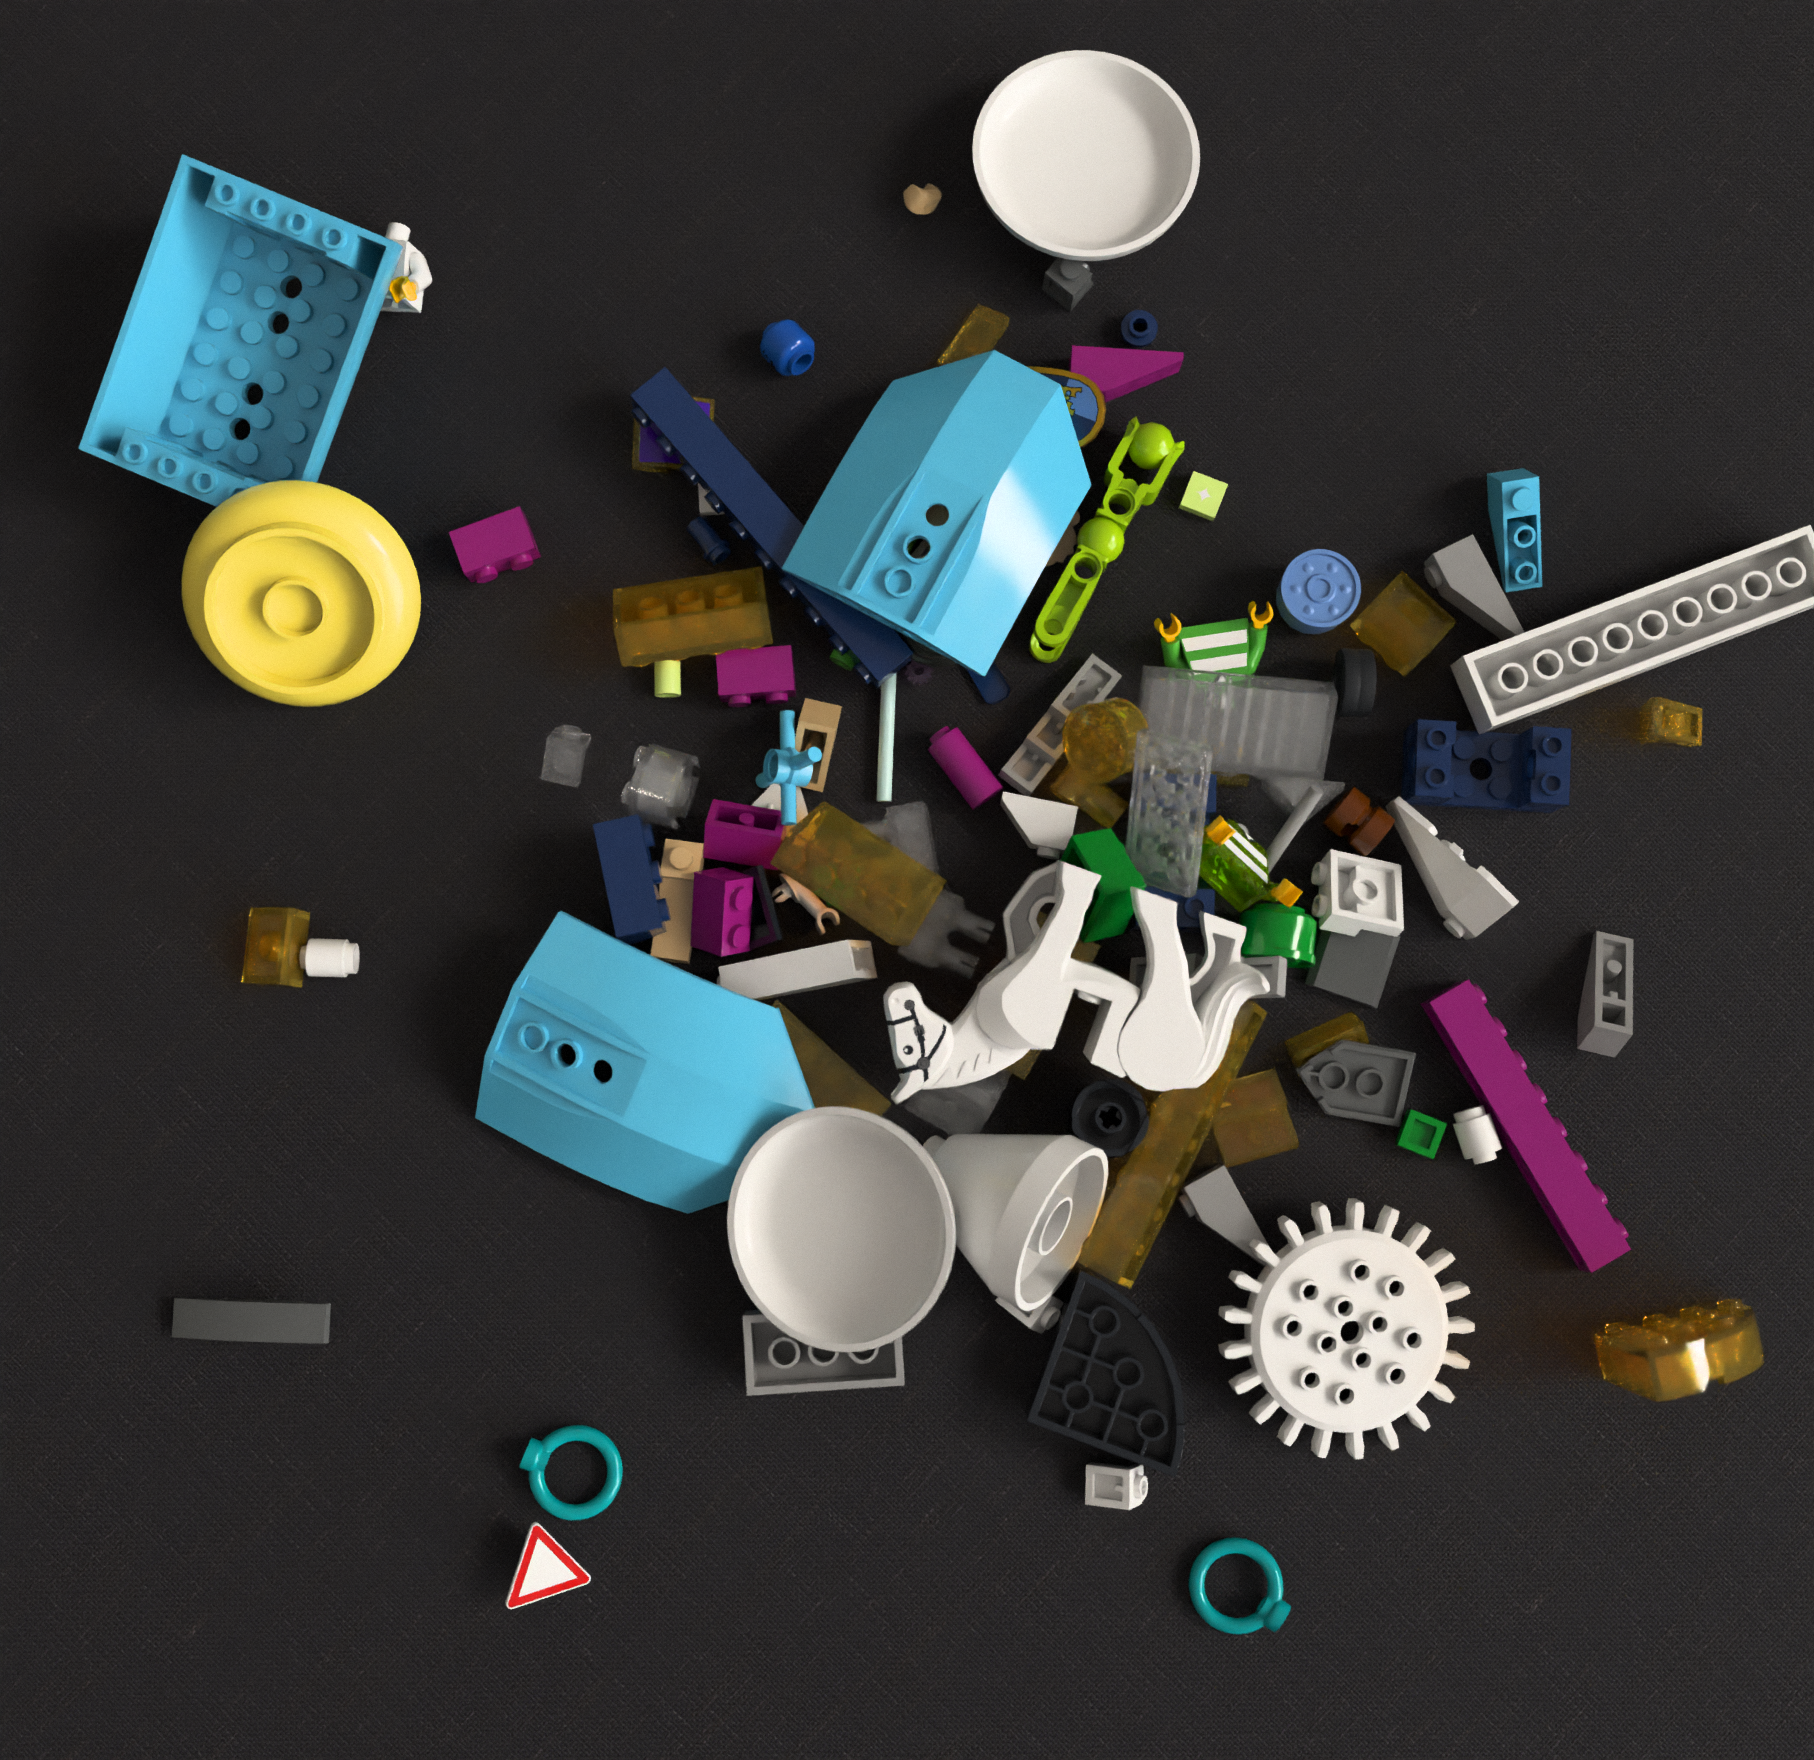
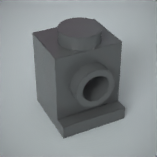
M1058 257L1044 274L1042 290L1071 312L1093 286L1094 282L1091 280L1092 273L1084 261Z

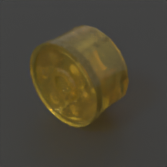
M1116 697L1097 703L1080 705L1069 713L1063 726L1062 742L1068 762L1080 777L1092 783H1106L1120 775L1136 770L1145 762L1150 751L1151 736L1147 721L1135 705L1122 698Z

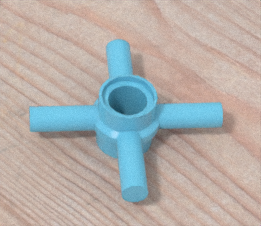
M790 710L780 711V749H770L764 759L763 772L756 776V784L760 788H766L772 784H779L781 787V824L785 826L797 824L796 786L805 787L809 784L813 773V764L822 758V752L818 747H811L803 752H798L795 749V712Z

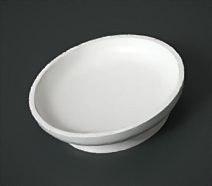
M1073 50L1046 55L1021 66L1008 75L990 94L982 107L976 122L972 145L976 179L987 206L997 220L1011 234L1025 244L1055 257L1077 261H1100L1125 256L1142 249L1162 236L1177 220L1189 202L1196 186L1200 165L1197 131L1186 106L1176 92L1157 74L1130 59L1091 50Z
M830 1106L813 1108L796 1113L774 1125L758 1139L743 1159L731 1188L727 1212V1234L733 1264L745 1291L755 1306L769 1321L787 1335L819 1349L835 1352H858L878 1348L898 1339L915 1327L926 1316L941 1294L951 1271L956 1243V1224L951 1197L942 1174L928 1152L908 1132L892 1121L864 1110Z

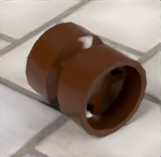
M1353 786L1335 805L1322 824L1338 837L1346 835L1348 837V845L1360 855L1366 857L1388 833L1396 819L1379 806L1375 808L1370 807V799Z

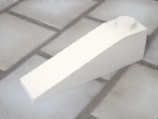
M1400 796L1385 806L1389 815L1396 819L1394 825L1439 914L1445 919L1443 922L1444 926L1455 937H1463L1465 940L1477 937L1519 903L1483 866L1475 869L1468 865L1462 855L1463 850L1454 842L1451 844L1444 839L1440 841L1435 837L1438 833L1435 826Z

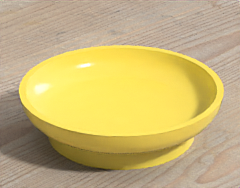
M286 480L263 483L236 493L223 501L204 519L195 532L184 559L182 571L183 608L189 628L200 649L209 661L233 683L256 696L276 703L290 706L318 707L348 701L366 693L388 677L407 654L418 628L421 612L420 583L414 562L403 540L387 520L371 506L345 491L328 485L309 481Z

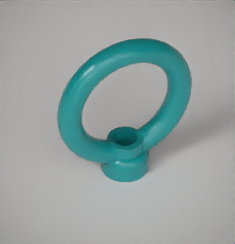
M570 1425L559 1428L547 1435L542 1441L531 1437L519 1468L529 1471L530 1488L540 1506L551 1515L565 1520L588 1519L605 1510L616 1497L623 1476L622 1460L615 1444L601 1431L584 1425ZM571 1441H583L596 1447L603 1455L607 1465L606 1482L600 1493L592 1500L576 1505L567 1504L555 1498L547 1488L544 1477L545 1467L551 1453L557 1447Z
M1237 1537L1220 1539L1202 1550L1192 1565L1189 1576V1592L1192 1603L1203 1620L1215 1629L1230 1634H1247L1265 1626L1272 1632H1276L1287 1618L1291 1605L1282 1600L1283 1578L1280 1568L1273 1556L1258 1543ZM1227 1554H1243L1252 1558L1261 1566L1266 1575L1268 1584L1267 1595L1261 1600L1255 1613L1247 1617L1232 1618L1219 1613L1210 1604L1205 1593V1577L1209 1567L1215 1560Z

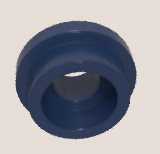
M1135 310L1128 313L1120 327L1123 340L1130 346L1137 348L1151 344L1158 331L1155 318L1143 310ZM1135 323H1142L1146 330L1144 332H1137L1134 330L1133 325Z

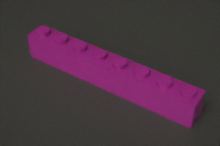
M1469 979L1459 981L1421 1003V1006L1480 1105L1484 1106L1486 1113L1491 1114L1498 1135L1578 1269L1593 1273L1631 1250L1625 1240L1628 1238L1627 1230L1618 1218H1612L1605 1206L1608 1204L1606 1195L1597 1184H1592L1585 1173L1588 1169L1587 1164L1578 1151L1571 1150L1565 1140L1567 1131L1561 1121L1555 1116L1551 1117L1544 1105L1547 1103L1544 1092L1536 1083L1532 1084L1524 1072L1527 1069V1065L1523 1057L1517 1050H1511L1504 1038L1507 1036L1505 1027L1497 1017H1491L1484 1004L1487 1003V999L1482 989L1476 983L1472 984Z

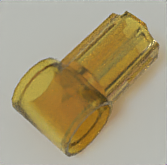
M1071 758L1049 787L1050 791L1064 803L1078 806V808L1106 829L1111 828L1129 803L1098 780L1097 774L1088 766L1075 758Z

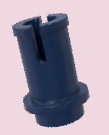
M699 516L687 526L686 531L703 550V557L707 562L711 561L713 565H717L731 554L729 549L730 543L727 539H721L708 522L706 516Z

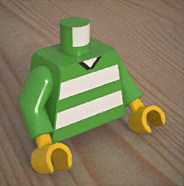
M1254 601L1250 602L1248 612L1253 620L1250 623L1248 618L1181 628L1180 621L1171 613L1172 624L1169 628L1163 629L1162 621L1159 618L1155 619L1154 627L1163 636L1160 641L1165 666L1181 684L1189 685L1191 692L1209 690L1212 710L1234 707L1231 687L1243 685L1247 681L1248 676L1255 673L1265 650L1267 623L1273 618V609L1270 603L1267 601V608L1263 614L1256 615V604Z

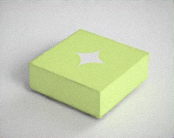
M1193 471L1179 508L1214 521L1228 484Z

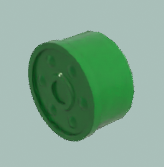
M1283 904L1253 905L1252 909L1245 910L1239 915V925L1246 927L1245 939L1240 948V956L1244 958L1281 956L1287 959V968H1309L1315 966L1316 957L1314 956L1317 922L1312 916L1305 914L1304 909L1295 906L1288 908Z

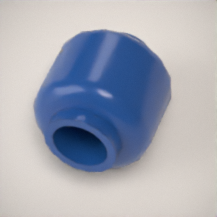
M785 319L771 323L766 327L760 344V352L779 374L784 376L800 375L813 363L815 344L813 339L795 321Z

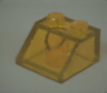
M1402 571L1350 626L1356 631V635L1363 643L1371 645L1383 656L1385 663L1391 669L1399 671L1405 677L1435 648L1457 621Z

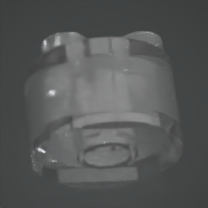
M654 743L648 747L640 745L636 750L633 760V766L636 770L632 782L628 781L624 786L621 802L628 805L631 816L639 814L643 820L678 829L680 824L676 820L678 816L686 818L696 793L699 778L692 776L693 766L700 768L699 758Z

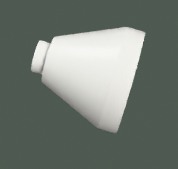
M954 1134L947 1140L939 1136H932L922 1147L937 1165L948 1188L956 1224L955 1244L994 1295L1024 1311H1030L1039 1307L1054 1294L1066 1279L1082 1253L1096 1223L1108 1179V1161L1105 1152L1072 1135Z

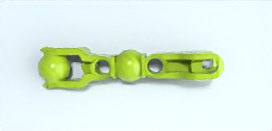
M1137 417L1129 421L1124 437L1114 452L1104 475V484L1108 487L1101 507L1097 509L1094 518L1087 521L1080 528L1075 555L1070 559L1036 621L1029 643V651L1038 661L1051 663L1061 656L1098 584L1101 573H1104L1109 562L1115 560L1121 554L1125 543L1124 533L1127 526L1141 505L1148 506L1154 503L1174 463L1183 453L1184 441L1174 443L1171 432L1163 424L1149 422L1140 425ZM1127 452L1131 460L1140 468L1147 470L1160 468L1150 485L1142 483L1138 486L1135 480L1123 478L1124 474L1119 468ZM1114 503L1121 504L1125 508L1126 513L1122 515L1114 514L1110 510L1109 505ZM1081 566L1087 567L1091 570L1093 577L1089 579L1080 578L1074 569ZM1039 642L1055 649L1043 651L1039 646Z

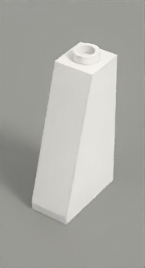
M843 940L718 967L720 976L717 978V985L758 1001L877 978L871 941Z

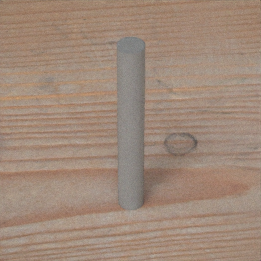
M1310 785L1263 856L1267 859V868L1260 861L1258 862L1257 866L1267 876L1324 794L1319 787ZM1254 871L1249 875L1250 879L1257 884L1264 882Z

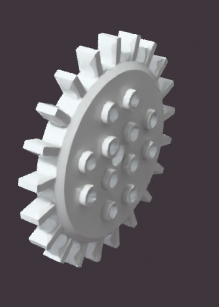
M1348 1198L1344 1226H1332L1327 1206L1319 1201L1311 1203V1212L1316 1230L1301 1236L1297 1224L1283 1215L1277 1221L1280 1231L1288 1240V1244L1279 1252L1274 1254L1267 1244L1256 1239L1249 1243L1254 1255L1266 1263L1257 1279L1248 1276L1245 1272L1231 1270L1229 1278L1240 1289L1251 1291L1247 1308H1238L1232 1305L1219 1307L1218 1315L1232 1324L1244 1323L1245 1338L1219 1344V1353L1228 1359H1236L1248 1355L1252 1368L1236 1375L1228 1382L1237 1394L1247 1392L1259 1384L1266 1390L1267 1394L1249 1411V1414L1260 1425L1269 1419L1279 1407L1288 1412V1416L1281 1425L1277 1435L1284 1444L1291 1447L1298 1437L1302 1426L1306 1423L1315 1427L1311 1441V1451L1318 1457L1326 1458L1330 1448L1332 1433L1343 1432L1346 1433L1345 1445L1348 1453L1355 1460L1363 1459L1364 1443L1362 1431L1377 1428L1379 1439L1393 1451L1399 1448V1444L1391 1421L1406 1414L1413 1425L1426 1431L1431 1426L1426 1415L1419 1410L1416 1403L1427 1391L1438 1400L1451 1403L1455 1398L1449 1388L1443 1383L1435 1381V1378L1442 1364L1450 1365L1455 1369H1468L1470 1361L1460 1353L1446 1350L1449 1333L1465 1334L1475 1331V1323L1460 1316L1448 1317L1446 1303L1470 1294V1290L1467 1285L1460 1281L1450 1282L1439 1287L1434 1276L1455 1260L1451 1252L1442 1248L1424 1261L1415 1254L1431 1232L1426 1226L1416 1222L1401 1242L1391 1238L1393 1229L1398 1221V1210L1384 1205L1373 1230L1363 1227L1364 1204L1357 1199ZM1359 1265H1364V1275L1356 1278L1355 1269ZM1398 1281V1291L1391 1294L1389 1292L1390 1284ZM1308 1285H1313V1295L1304 1297V1288ZM1342 1301H1348V1310L1344 1313H1339V1304ZM1382 1317V1326L1378 1329H1373L1372 1323L1374 1319ZM1297 1321L1298 1327L1296 1331L1287 1333L1288 1323ZM1356 1321L1359 1326L1358 1335L1351 1341L1342 1340L1340 1333L1342 1326L1346 1322ZM1411 1333H1416V1342L1408 1345L1407 1337ZM1326 1337H1331V1346L1327 1349H1322V1340ZM1360 1353H1366V1361L1361 1365H1357L1356 1357ZM1399 1368L1401 1371L1399 1378L1392 1381L1390 1379L1391 1372ZM1315 1373V1381L1310 1385H1306V1375ZM1348 1388L1350 1390L1349 1397L1346 1400H1340V1392Z

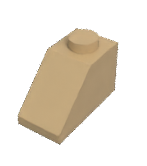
M808 698L804 700L795 736V749L798 752H803L811 747H818L822 752V758L813 764L811 780L807 786L802 788L823 792L842 706Z

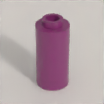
M945 726L929 739L932 743L928 749L929 753L972 810L982 806L1003 789L1002 785L958 727L950 730L948 726Z

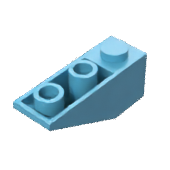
M1524 468L1487 474L1488 511L1504 592L1542 587L1539 476Z

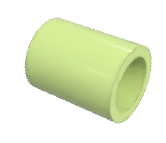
M658 660L654 662V690L656 697L675 698L681 696L680 661Z

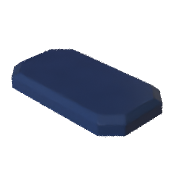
M993 661L985 678L967 669L987 704L996 705L1009 697L1011 689L995 661Z

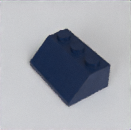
M639 814L593 824L616 938L628 945H634L667 932L665 921H670L671 917L667 899L659 898L657 884L663 883V878L658 860H651L649 847L655 846L651 824H644Z

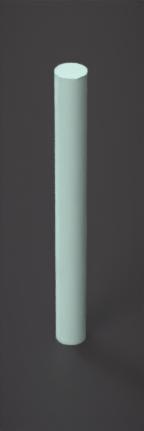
M896 673L881 685L876 801L884 803L891 802Z

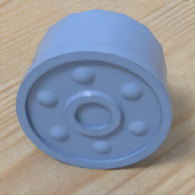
M1314 549L1300 554L1287 566L1277 587L1276 604L1281 617L1291 628L1304 634H1321L1333 630L1337 625L1344 622L1358 605L1361 595V583L1358 573L1348 559L1331 550Z

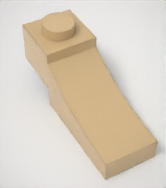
M673 839L665 840L661 864L663 883H660L659 898L667 899L671 920L665 921L667 932L653 937L650 954L662 961L681 964L690 963L694 872L703 870L705 860L703 858V843Z

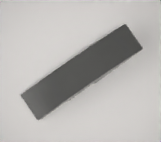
M174 1298L172 1337L242 1342L329 1343L331 1303L277 1299Z

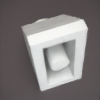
M1003 792L1000 805L1029 848L1037 849V855L1040 857L1059 859L1060 854L1063 855L1070 837L1073 835L1078 806Z

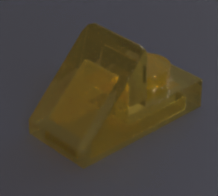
M1652 697L1640 708V744L1670 742L1686 747L1702 746V708L1661 697Z

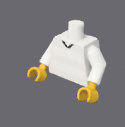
M396 222L388 224L385 238L400 244L403 247V251L380 311L421 313L423 290L432 283V276L424 255L408 242L410 229Z

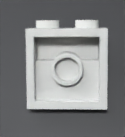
M1333 849L1329 850L1321 862L1315 864L1311 881L1312 884L1318 885L1319 894L1314 898L1312 915L1319 918V929L1350 936H1356L1363 929L1398 937L1404 930L1401 865Z

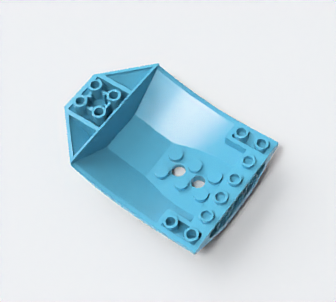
M996 350L893 380L874 406L837 467L786 559L782 570L985 678L1032 589L1091 487L1090 478L1061 384ZM933 505H942L947 509L949 518L945 524L933 526L926 519L927 510ZM923 539L930 545L928 555L921 559L910 556L907 548L911 541Z
M559 911L515 981L485 1053L475 1118L529 1148L586 1176L645 1201L689 1214L729 1200L737 1171L743 1159L758 1139L785 1118L813 1109L815 1106L779 1007L774 1008L702 979L632 947L563 911ZM564 1044H569L575 1050L576 1058L572 1065L564 1062L561 1057V1048ZM599 1060L608 1062L612 1067V1077L608 1082L599 1081L594 1074V1066Z

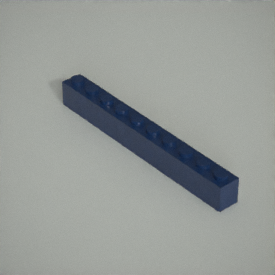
M666 367L630 395L633 407L631 414L644 429L649 426L658 437L655 441L660 449L668 457L674 454L682 463L680 470L692 485L699 483L707 492L704 497L711 508L718 514L723 511L732 521L729 527L742 542L748 540L757 550L754 552V556L767 571L771 568L774 569L781 578L778 583L791 599H794L796 596L806 606L803 612L809 621L817 628L822 625L831 635L828 641L838 654L843 656L846 653L856 664L852 667L854 672L866 685L872 682L876 688L880 687L911 660L913 651L892 628L782 570L804 526Z

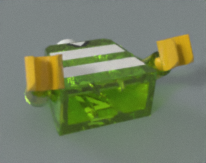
M1219 815L1211 824L1199 826L1193 831L1192 841L1199 847L1189 866L1240 913L1259 899L1270 902L1280 901L1288 908H1291L1303 893L1286 878L1280 884L1271 882L1268 873V854L1249 835L1248 829L1244 825L1230 819L1225 822L1224 818Z

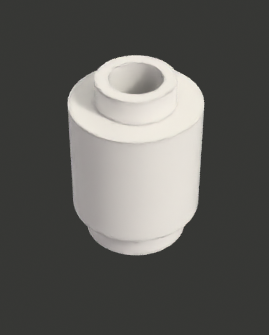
M310 938L307 946L301 947L300 967L306 969L307 975L310 977H347L348 974H356L358 972L360 960L359 946L357 943H350L348 939Z
M1480 1105L1454 1113L1456 1123L1453 1124L1464 1159L1473 1158L1475 1165L1496 1159L1495 1151L1502 1149L1491 1114L1485 1112L1484 1106Z

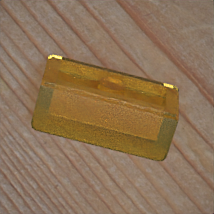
M978 304L940 357L937 365H946L991 351L1007 329L1009 317L1001 312Z
M1353 1012L1344 1014L1285 1041L1287 1051L1295 1068H1298L1339 1039L1366 1044L1370 1043L1363 1022Z

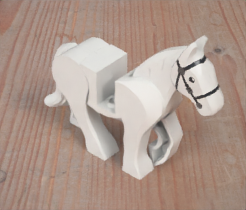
M1057 860L1053 864L1033 871L1003 911V925L1007 944L1006 956L978 983L977 989L970 1001L953 1022H948L937 1013L931 1011L923 1003L921 995L913 983L899 982L888 987L884 994V1009L893 1058L901 1078L899 1084L891 1093V1099L895 1104H898L920 1089L957 1087L972 1083L1010 1066L1022 1058L1030 1049H1053L1073 991L1078 995L1077 997L1100 1005L1083 1050L1084 1055L1091 1063L1121 1078L1127 1075L1132 1081L1150 1090L1167 1091L1171 1089L1197 1088L1206 1082L1218 1069L1225 1055L1233 1023L1240 1006L1254 995L1268 993L1269 982L1260 971L1241 962L1240 948L1245 939L1246 927L1203 911L1199 912V920L1204 940L1205 955L1201 964L1188 975L1187 960L1177 929V902L1132 886L1130 887L1133 910L1146 947V970L1141 987L1139 988L1118 974L1096 964L1070 958L1082 927L1085 911L1091 902L1093 890L1101 875ZM1045 903H1055L1040 930L1036 921L1040 908Z

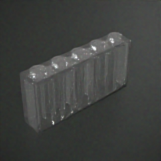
M1143 665L1132 744L1133 763L1150 770H1157L1161 767H1173L1185 773H1197L1199 770L1214 771L1216 774L1226 777L1235 776L1238 773L1249 774L1261 780H1271L1274 777L1290 778L1294 782L1303 784L1310 783L1312 780L1323 781L1338 701V694L1334 683Z

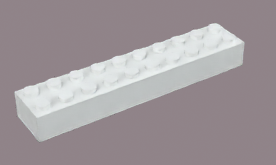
M1811 525L1462 656L1451 665V669L1478 734H1483L1814 608V532Z

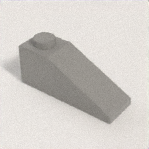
M1473 534L1433 553L1424 562L1426 567L1424 573L1428 583L1433 588H1437L1443 598L1496 637L1504 641L1525 633Z
M1596 931L1593 935L1578 1013L1577 1049L1615 1058L1633 1035V939Z
M1218 1164L1179 1186L1183 1195L1178 1197L1189 1218L1195 1215L1199 1222L1263 1267L1266 1266L1263 1260L1254 1255L1249 1243L1253 1239L1267 1245L1268 1243L1225 1165Z

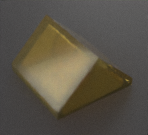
M290 907L250 908L242 983L302 988L304 969L300 967V950L302 946H307L309 912Z

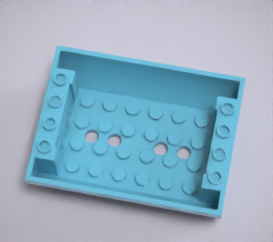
M182 154L78 449L216 507L236 493L263 483L286 480L317 483L403 247L393 240ZM299 278L302 284L301 293L296 298H289L286 294V285L291 279ZM286 314L289 326L284 333L277 334L273 329V321L276 316ZM258 384L263 390V398L258 404L252 405L247 397L248 390L253 385ZM245 419L250 424V434L244 440H239L235 435V426L239 421Z

